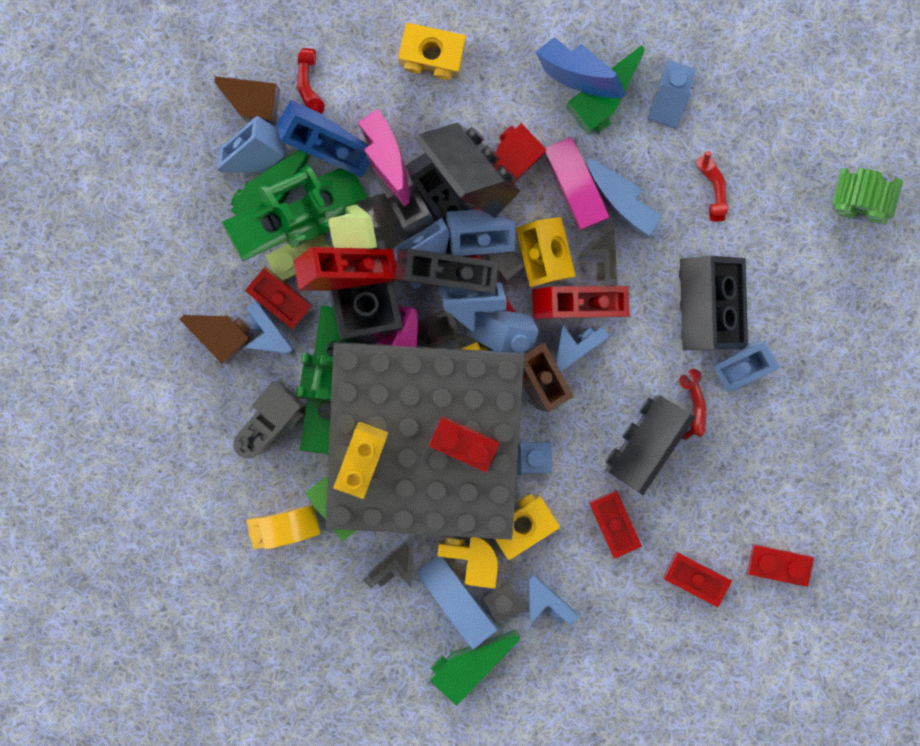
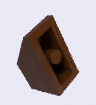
M215 76L214 83L245 122H250L256 116H259L271 125H276L280 89L276 83Z
M183 315L179 319L221 364H227L252 340L248 334L251 331L250 327L240 317L234 320L229 316Z
M545 343L524 354L523 386L536 409L550 412L574 397Z

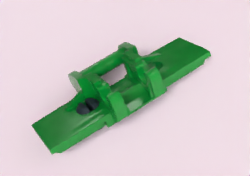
M307 165L301 168V172L277 183L258 187L263 203L224 220L221 224L243 262L279 244L287 242L292 248H295L315 237L330 232L328 222L330 218L345 214V207L361 206L370 200L355 174L338 168L317 178L313 169ZM306 183L303 186L306 192L305 197L289 205L287 202L278 204L275 199L276 196ZM320 192L329 196L330 206H325Z
M321 305L314 356L309 353H302L300 386H297L296 397L307 399L300 451L329 455L330 420L321 418L318 409L325 402L331 403L334 343L339 342L334 314L330 306Z

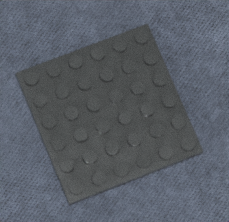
M335 342L333 350L325 528L512 540L524 353ZM441 416L447 417L500 443L486 473L428 446ZM358 422L388 432L364 499L333 488Z

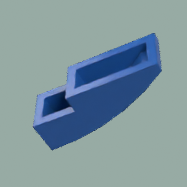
M554 37L536 51L544 71L556 81L571 89L607 98L621 99L626 95L618 75L582 44L573 51H570Z

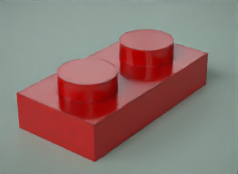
M266 266L245 289L246 293L291 329L298 324L313 305Z
M441 416L428 444L429 447L485 473L500 445L498 441L444 416Z
M617 490L588 502L614 559L642 547Z
M752 544L747 574L808 587L814 557Z
M677 551L662 577L669 583L717 608L732 582L731 579Z

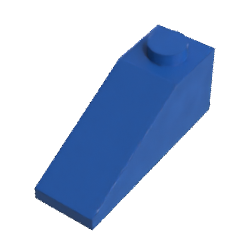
M293 100L289 101L276 125L280 141L362 177L370 165L364 151L369 145L320 113Z

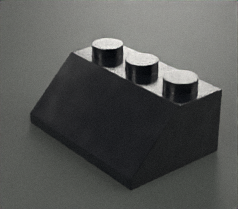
M457 122L418 134L415 138L458 196L490 216L496 218L521 192L513 182L516 179L515 175L504 165L500 166L497 161L500 159L498 154L489 146L482 144L484 137L472 126L467 129Z
M384 240L376 241L377 247L367 248L386 249ZM393 281L329 290L339 342L371 344L403 330Z
M724 256L681 258L679 278L681 281L680 309L682 312L681 339L683 351L744 349L748 345L746 258Z
M655 395L653 399L650 397L646 399L639 410L643 415L637 424L632 422L622 435L625 442L619 450L614 448L605 461L608 464L607 472L641 495L645 494L696 418L691 413L660 395Z

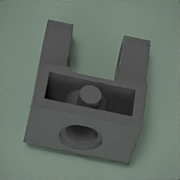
M271 382L252 405L257 412L236 435L233 442L235 452L243 458H253L266 452L288 427L290 429L295 428L304 419L305 412L303 410L306 408V403L296 397L281 382ZM260 432L265 434L263 437L261 435L258 436L254 441L255 448L251 449L249 447L251 444L250 437L257 436Z

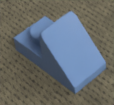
M668 59L647 119L676 129L691 94L689 91L697 69Z
M496 283L495 293L440 287L444 309L472 332L475 329V312L491 313L496 310H506V296L502 283Z
M255 300L246 307L250 313L247 316L250 324L257 332L262 329L264 333L245 348L292 354L296 351L258 301Z
M564 325L560 326L555 363L560 372L609 338L603 327L595 330L591 326L577 336L580 342L576 344Z
M764 340L749 343L742 351L717 362L712 367L726 391L730 392L778 370L780 365Z
M519 442L516 475H522V473H552L551 442Z
M533 572L528 575L530 623L549 606L550 609L547 612L558 623L561 624L563 621H566L571 626L579 618L577 612Z

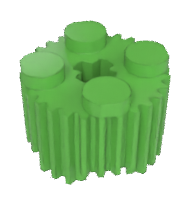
M841 168L831 205L838 211L837 215L856 219L857 214L869 217V222L887 225L888 219L894 218L903 181L902 179L894 178L893 182L884 180L881 172L871 169L858 168L857 174H852L847 168Z

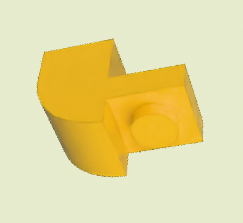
M314 505L292 508L276 514L246 520L253 549L275 548L320 535Z
M447 536L445 541H439L437 556L467 560L465 585L495 589L498 562L495 550L487 539L470 537L469 544H463V538Z

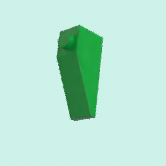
M642 45L611 68L618 75L624 92L644 54L645 49ZM580 92L568 101L566 108L587 135H590L593 131L600 134L612 124L610 118L614 115L621 99L600 97Z
M298 149L248 182L243 190L239 188L231 200L230 204L233 205L231 212L237 215L263 203L258 187L262 185L270 186L301 172V168L306 165L311 155ZM291 190L275 197L278 204L284 203Z
M514 629L483 641L475 649L467 646L451 652L446 658L441 655L430 667L433 671L430 674V681L457 706L520 640L519 633Z

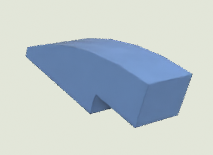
M589 157L586 166L601 199L629 228L645 239L649 238L661 219L662 214L636 200L642 188Z
M434 557L417 571L425 586L472 649H475L497 631L495 623L444 557Z

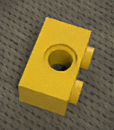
M406 22L398 56L399 65L404 66L403 69L410 73L421 74L422 70L434 72L433 76L442 80H451L452 76L458 78L466 45V35ZM430 47L437 48L440 51L439 57L434 60L425 58L423 53Z
M561 217L537 220L516 227L530 287L555 283L576 276Z
M358 422L333 487L334 489L364 499L388 432Z
M530 493L516 502L518 508L514 509L512 540L495 539L508 561L561 528L540 494L534 497ZM525 516L531 520V526L527 531L519 532L514 528V522L518 517Z

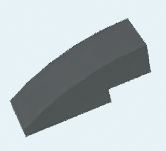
M371 166L408 239L434 223L409 174L410 203L404 207Z

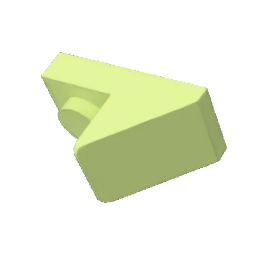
M359 206L345 207L346 215L329 219L334 248L367 249L377 247L372 216Z
M322 234L298 247L292 248L287 244L265 256L272 271L285 281L296 276L294 260L310 247H329Z

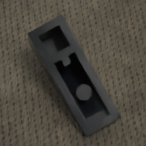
M426 152L406 165L409 177L438 220L443 218L447 225V212L470 210L466 202L458 196Z
M410 248L399 249L394 281L495 293L499 262Z

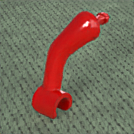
M302 48L298 54L297 90L306 107L322 114L325 104L312 90L309 83V65H316V50L313 48Z
M705 151L704 156L697 159V168L712 182L715 190L716 204L709 205V219L712 222L725 221L729 208L726 203V181L711 157L712 153Z
M694 368L688 371L693 382L684 374L679 377V384L683 388L689 389L693 402V415L696 417L691 424V429L682 437L683 440L689 439L694 434L702 437L706 431V403L699 386L702 376L700 371Z

